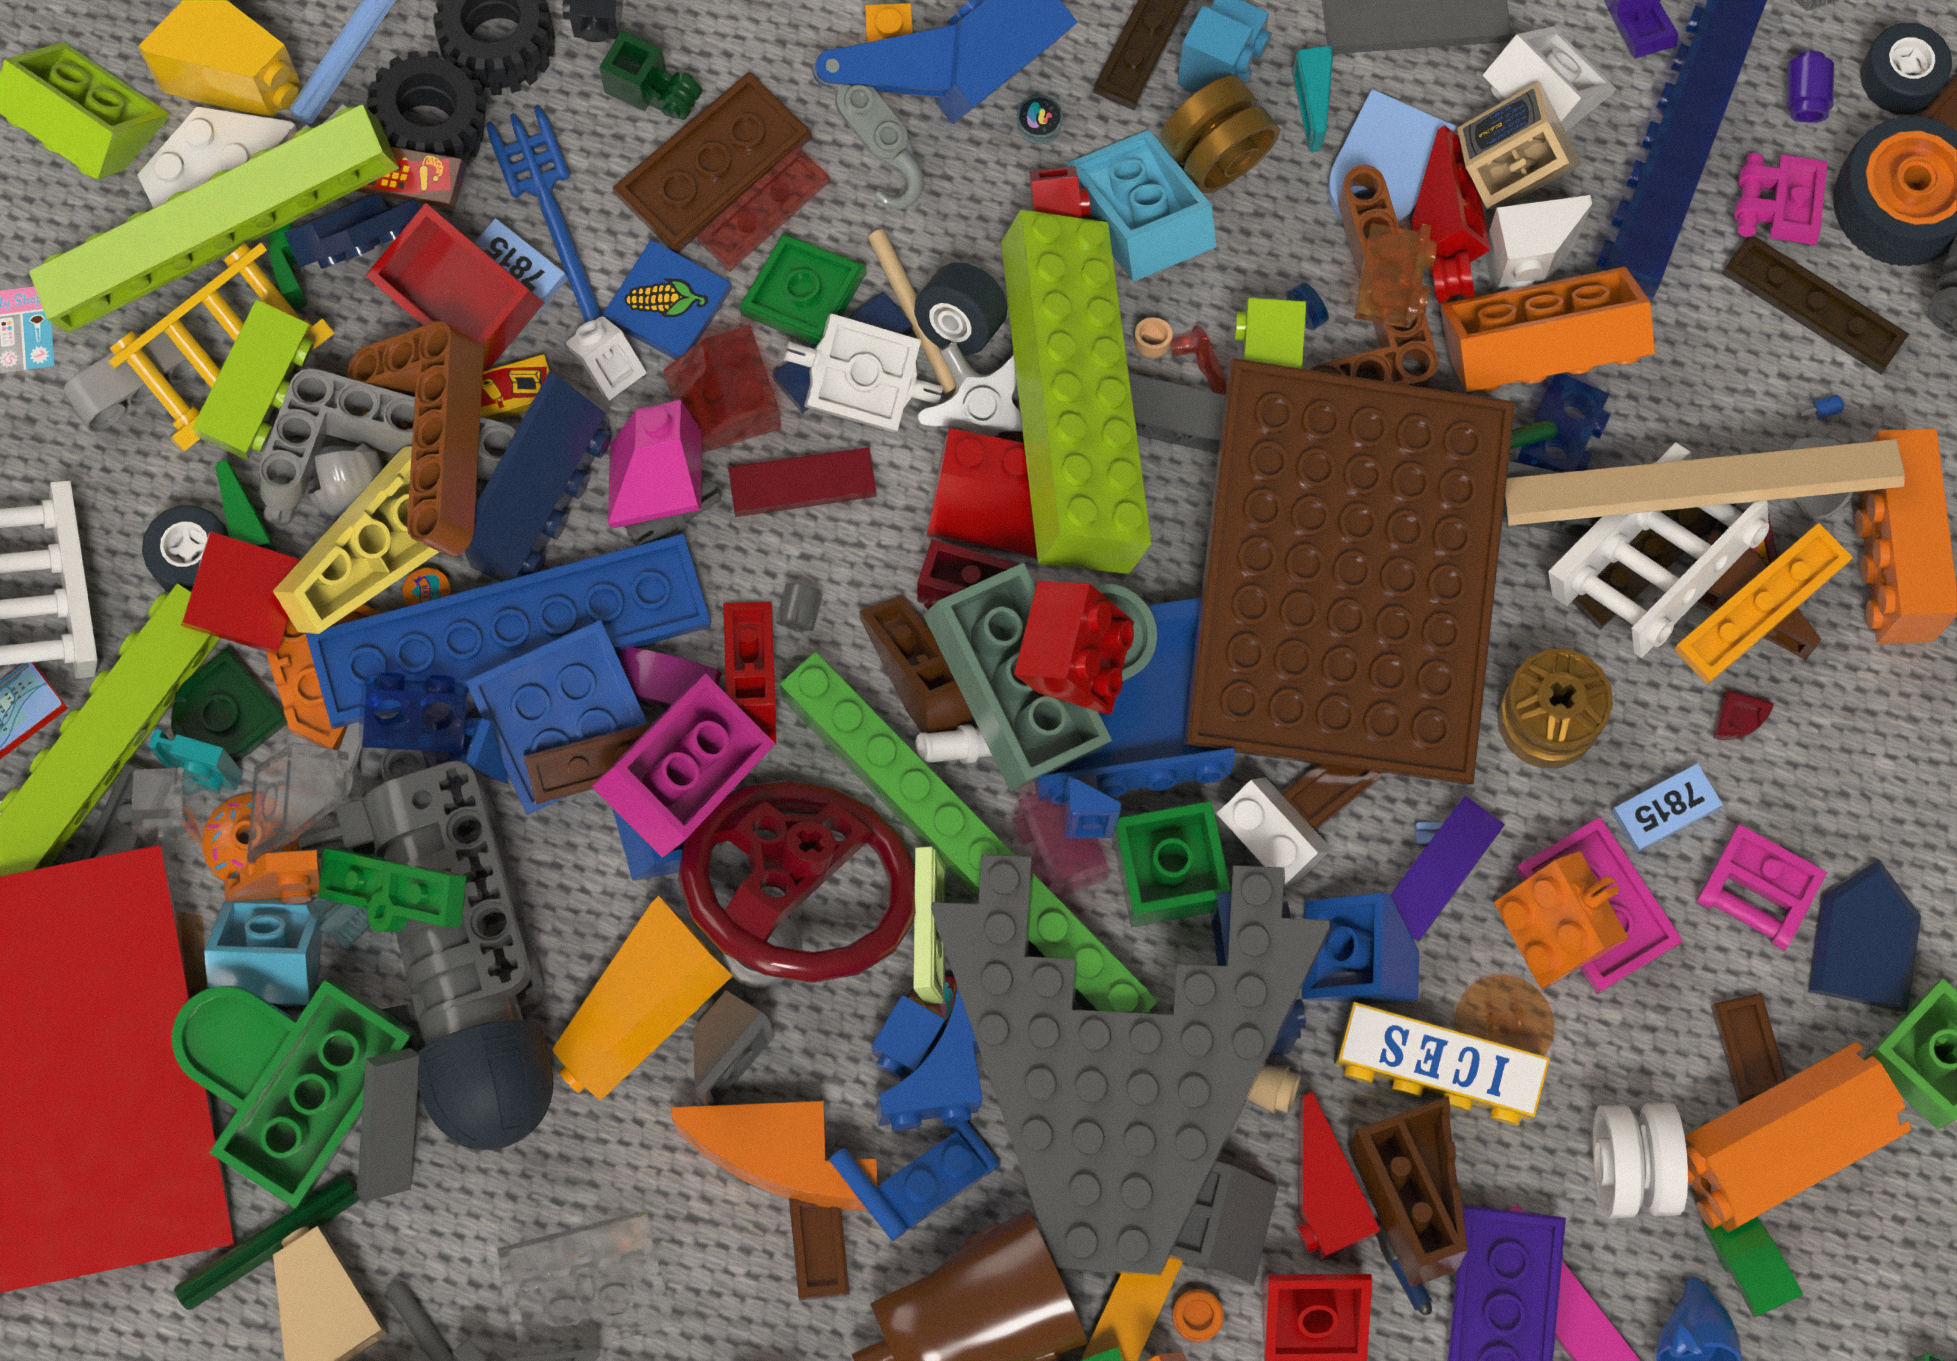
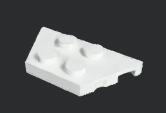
M196 107L141 169L137 176L153 208H156L166 203L173 194L180 191H190L208 182L213 174L222 170H232L249 161L255 153L264 149H273L285 143L289 129L297 130V128L291 121Z

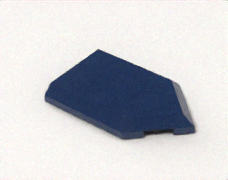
M1880 860L1872 863L1822 897L1808 992L1906 1012L1909 1007L1921 915Z

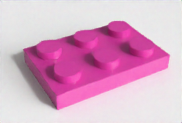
M1601 817L1521 863L1515 869L1522 882H1524L1552 861L1581 851L1597 881H1600L1604 876L1612 877L1616 881L1607 888L1618 885L1619 892L1614 897L1609 898L1608 901L1629 939L1598 960L1580 967V970L1597 995L1683 942Z

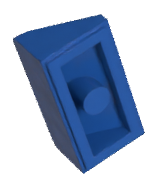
M1068 777L1062 801L1064 838H1111L1114 836L1120 815L1121 802L1076 778Z

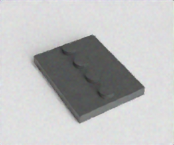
M1322 0L1327 46H1332L1333 54L1505 43L1510 41L1512 35L1507 0Z

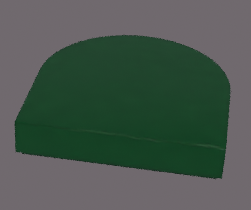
M228 648L181 685L174 698L175 702L171 716V729L174 736L177 734L222 747L234 762L252 753L288 724L285 714Z

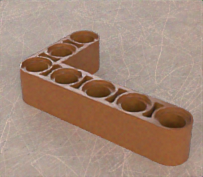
M1359 165L1352 168L1346 174L1337 198L1380 349L1320 363L1313 366L1310 370L1357 377V373L1360 371H1369L1375 374L1379 381L1425 388L1438 366L1436 349L1386 181L1382 173L1375 167ZM1354 186L1366 187L1371 192L1372 198L1368 200L1359 199L1353 195L1351 188ZM1367 229L1378 230L1383 234L1385 242L1372 243L1366 239L1363 231ZM1380 272L1392 274L1398 281V286H1383L1379 283L1376 274ZM1392 316L1404 317L1409 321L1411 330L1403 332L1396 330L1392 327L1389 318ZM1405 360L1419 362L1424 369V374L1421 376L1410 375L1403 368L1402 362Z
M438 321L361 348L352 357L347 373L350 379L408 396H415L407 518L408 534L412 539L447 556L454 557L462 554L469 547L474 533L484 353L483 346L478 340L447 323Z

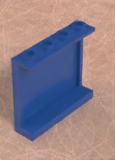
M1201 598L1147 605L1153 614L1157 627L1155 652L1143 670L1123 682L1121 692L1115 699L1112 714L1098 712L1112 741L1098 751L1035 780L1038 803L1050 801L1053 804L1062 805L1068 777L1076 778L1112 798L1121 796L1132 789L1148 787L1150 790L1161 791L1169 789L1180 782L1197 780L1199 783L1209 784L1218 782L1225 776L1232 775L1235 759L1234 748L1213 750L1184 745Z

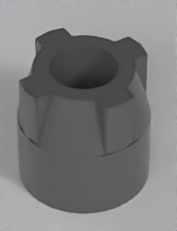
M797 583L786 584L776 623L795 632L813 631L823 594L819 590L807 585Z

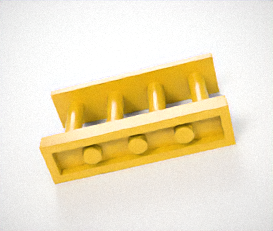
M246 243L241 245L223 260L229 267L139 338L131 331L110 347V350L115 354L107 362L112 370H115L127 361L175 419L172 424L177 429V432L170 439L181 452L186 451L200 440V438L195 436L192 428L200 412L195 406L190 409L142 351V348L164 331L212 389L221 370L179 319L202 302L235 342L244 323L217 290L238 273L242 275L264 303L302 320L256 264L255 260L267 251L262 243L252 250ZM307 318L302 320L310 325L311 334L309 339L315 341L312 351L334 334L323 318L314 325Z

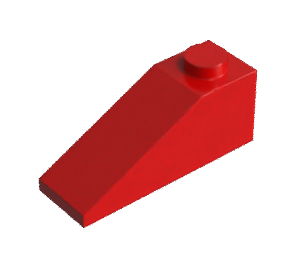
M1446 125L1437 130L1412 217L1415 240L1412 243V248L1415 256L1424 266H1431V257L1441 256L1446 260L1455 258L1458 252L1468 251L1471 263L1491 251L1481 196L1466 169L1459 136Z
M772 602L723 603L726 694L777 745Z
M1312 1091L1305 1094L1299 1103L1298 1217L1301 1224L1295 1227L1308 1254L1316 1252L1320 1262L1375 1237L1379 1233L1380 1228Z

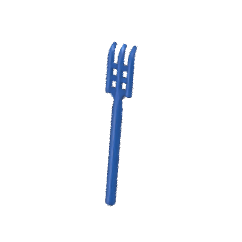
M535 105L534 111L541 134L528 138L522 123L514 113L510 115V119L517 139L516 143L504 146L493 123L488 122L486 127L490 143L511 196L517 198L526 192L538 197L542 215L586 323L602 317V313L560 207L552 194L556 182L569 179L570 173L549 120L539 105ZM543 145L547 146V152L535 156L533 149ZM523 154L524 160L511 164L510 157ZM553 162L555 169L542 173L540 167ZM527 171L530 172L531 178L518 182L516 175Z

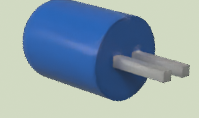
M1838 395L1813 401L1814 408L1802 411V416L1816 413L1817 418L1821 419L1839 414L1844 409V401Z

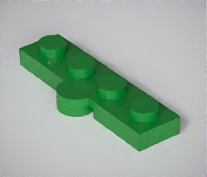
M323 848L318 898L367 908L369 924L376 932H400L404 929L408 919L442 927H461L462 911L465 903L466 876L344 849Z

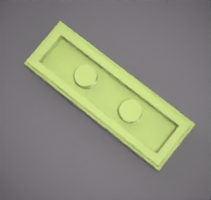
M932 846L915 848L914 990L925 1005L943 1004V1001H945V948L931 911L932 902H946V866Z

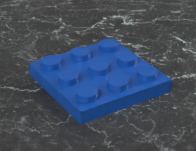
M600 619L464 680L481 717L491 721L503 765L526 815L563 798L540 804L535 803L523 755L647 723Z

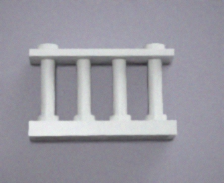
M1675 442L1656 463L1691 460V452ZM1766 500L1755 501L1744 513L1730 504L1699 507L1729 527L1712 546L1661 513V511L1602 516L1548 571L1552 597L1568 606L1578 595L1586 593L1633 625L1631 630L1634 653L1643 658L1653 646L1659 647L1669 638L1676 622L1749 547L1755 548L1764 540L1769 531L1768 503ZM1652 529L1697 559V561L1681 578H1678L1632 547L1630 542L1642 530ZM1619 561L1664 591L1665 594L1649 611H1646L1599 579L1598 574L1610 562L1615 563Z
M71 481L51 482L49 500H41V505L0 509V528L43 524L44 529L53 528L55 544H49L48 550L0 554V574L50 569L51 573L60 574L62 589H55L53 595L0 600V619L57 614V618H66L68 634H62L61 640L0 646V666L63 659L64 664L73 663L75 679L93 677L96 673L97 654Z

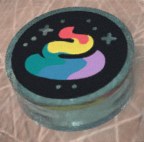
M1037 95L1021 103L1017 111V129L1026 141L1033 144H1046L1056 139L1060 134L1063 113L1055 100L1047 96Z

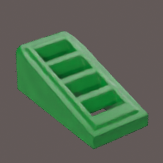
M226 460L217 462L215 468L229 537L276 552L277 550L232 466Z

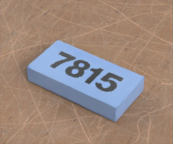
M496 218L474 242L545 302L537 313L540 312L568 279L562 270Z
M1697 763L1614 807L1611 813L1637 854L1718 811L1723 804Z

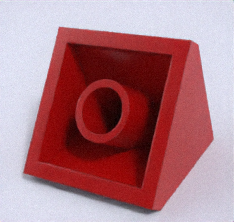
M1268 1274L1262 1282L1264 1361H1367L1372 1275Z

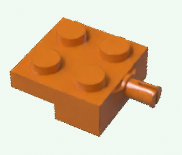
M1581 851L1552 861L1493 902L1540 989L1556 984L1583 965L1598 960L1629 939L1608 901L1609 898L1614 897L1619 892L1618 885L1607 888L1616 881L1609 876H1604L1600 881H1597Z

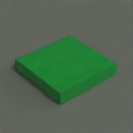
M783 233L740 304L741 316L817 346L822 339L828 315L842 316L867 274L865 265Z

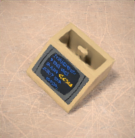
M1536 82L1457 128L1466 169L1487 209L1506 207L1582 165L1541 82Z

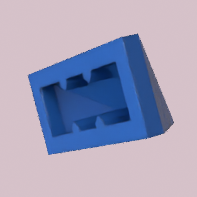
M483 718L461 719L445 763L460 761L470 766L476 775L509 784L491 721Z

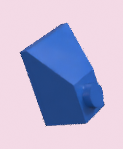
M1375 893L1305 901V919L1330 920L1331 925L1330 933L1303 985L1302 999L1376 1004L1418 1001L1419 950L1389 894Z

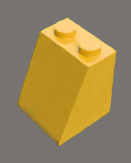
M182 0L138 46L158 88L166 94L272 118L280 109L285 110L291 106L299 94V89L302 87L285 44L227 0Z

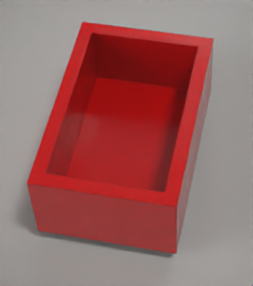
M427 203L422 206L365 275L423 326L442 321L478 340L483 346V372L492 367L545 303Z

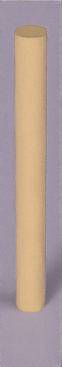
M885 230L874 231L868 236L870 244L907 319L913 326L917 339L921 340L920 345L939 384L943 386L945 396H953L956 391L954 376L939 353L940 348L932 343L918 326L914 313L917 295Z

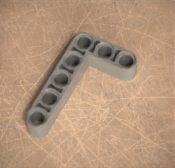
M309 368L295 374L289 384L260 462L259 484L263 502L268 507L280 511L293 509L301 502L315 467L314 457L320 453L326 434L358 444L365 443L369 447L397 454L405 446H412L413 428L404 430L397 428L395 425L401 422L413 424L415 397L319 369ZM310 395L322 398L320 401L313 403L302 400L305 396ZM353 409H363L369 413L363 416H354L348 412ZM480 416L477 478L486 481L490 480L502 456H493L488 451L492 449L506 451L516 433L511 426ZM292 436L307 438L306 441L298 444L287 441ZM280 476L292 479L290 483L284 485L271 482V480Z

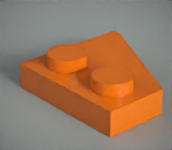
M317 850L263 854L256 859L255 863L247 865L240 870V879L227 878L224 880L225 902L281 898V902L286 904H301L311 901V896L318 895L321 872Z

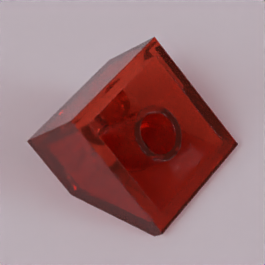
M750 325L704 338L663 370L672 400H681L702 431V453L782 429L779 408Z

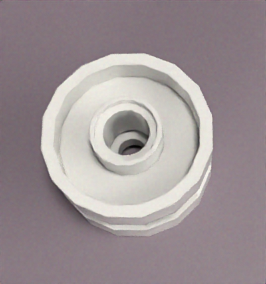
M1671 1102L1645 1103L1640 1112L1639 1122L1630 1107L1625 1104L1599 1105L1595 1112L1593 1124V1160L1596 1189L1604 1216L1609 1219L1633 1218L1641 1208L1642 1202L1653 1216L1681 1215L1685 1209L1687 1199L1688 1165L1684 1130L1675 1104Z

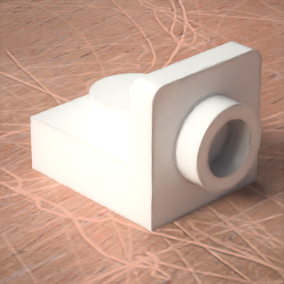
M603 316L583 324L576 331V335L566 341L569 350L581 360L601 394L609 401L647 373L623 332Z

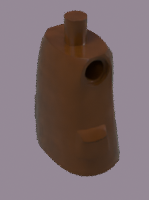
M1026 1209L1001 1224L995 1222L974 1236H968L962 1244L961 1250L929 1275L871 1303L870 1305L885 1339L851 1355L854 1361H1055L1060 1358V1354L1086 1345L1088 1341L1042 1236L1030 1212Z

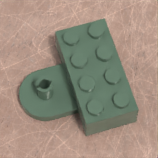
M1024 563L937 601L923 614L1010 792L1038 780L1043 775H1048L1098 751L1112 741L1097 711L1037 693L1014 675L1036 589ZM1115 584L1094 585L1093 587L1134 621V639L1131 648L1127 650L1122 671L1124 682L1143 670L1155 652L1157 644L1155 619L1147 604L1133 591Z

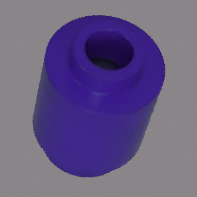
M1804 51L1787 64L1786 107L1791 111V119L1796 122H1822L1829 117V110L1834 106V61L1825 57V54L1820 51Z

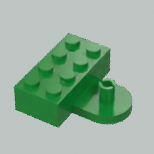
M332 977L322 982L298 1020H295L265 999L245 988L218 986L206 989L189 999L179 1011L172 1029V1048L179 1066L186 1075L238 1109L209 1153L296 1209L307 1200L362 1117L366 1058L407 1049L417 1032Z

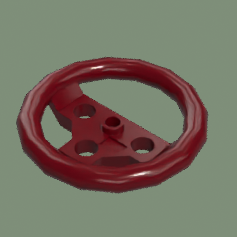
M789 779L743 786L728 794L692 834L683 841L678 881L692 920L722 953L766 976L815 983L859 975L892 955L914 923L916 913L915 865L904 839L873 807L834 787ZM789 809L812 814H782L779 810ZM768 830L777 838L773 840L762 839L754 831ZM830 830L841 833L846 839L841 841L835 840ZM729 841L748 855L751 875L741 883L724 910L718 902L709 873L712 850L717 843ZM866 843L878 854L889 881L887 909L874 930L848 946L816 952L775 946L767 942L774 929ZM768 886L776 887L785 896L771 897L764 893L762 888Z

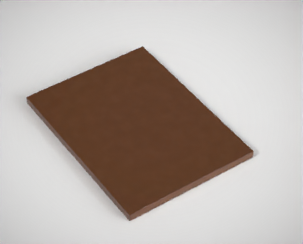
M1235 358L1229 361L1185 728V746L1213 750L1234 748L1235 753L1464 785L1474 784L1515 401Z

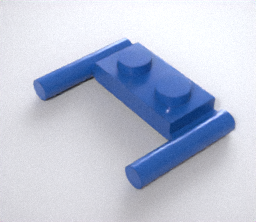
M968 1121L944 1124L951 1132V1136L886 1179L878 1188L875 1187L846 1148L839 1150L829 1161L893 1242L907 1230L950 1202L983 1177L988 1176L1001 1165Z

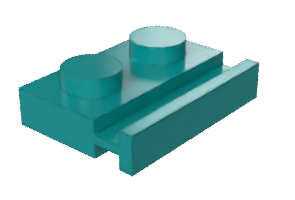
M154 729L148 747L169 772L177 774L180 767L182 773L192 778L191 784L207 792L219 794L222 787L237 791L243 773L224 748L177 734L174 741H171L162 730Z

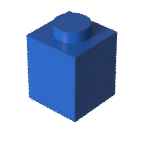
M901 995L871 1046L872 1055L879 1058L876 1066L899 1080L903 1078L904 1074L910 1076L935 1048L945 1031V1019Z

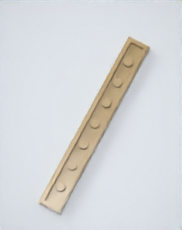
M1897 439L1507 478L1505 505L1508 526L1897 488L1904 487L1905 473Z

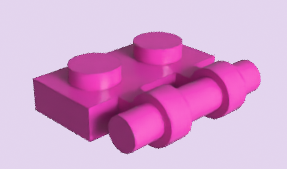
M1751 153L1747 155L1745 166L1741 168L1739 173L1738 185L1742 189L1741 199L1736 202L1734 218L1738 222V234L1744 237H1751L1756 233L1757 224L1759 222L1771 223L1769 238L1816 246L1821 231L1828 162L1781 154L1777 168L1764 166L1765 158L1761 154ZM1764 189L1773 190L1774 200L1760 198L1761 191Z

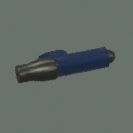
M1382 1223L1379 1224L1380 1231L1376 1238L1387 1264L1392 1268L1414 1310H1418L1422 1315H1429L1432 1312V1298L1424 1284L1411 1288Z

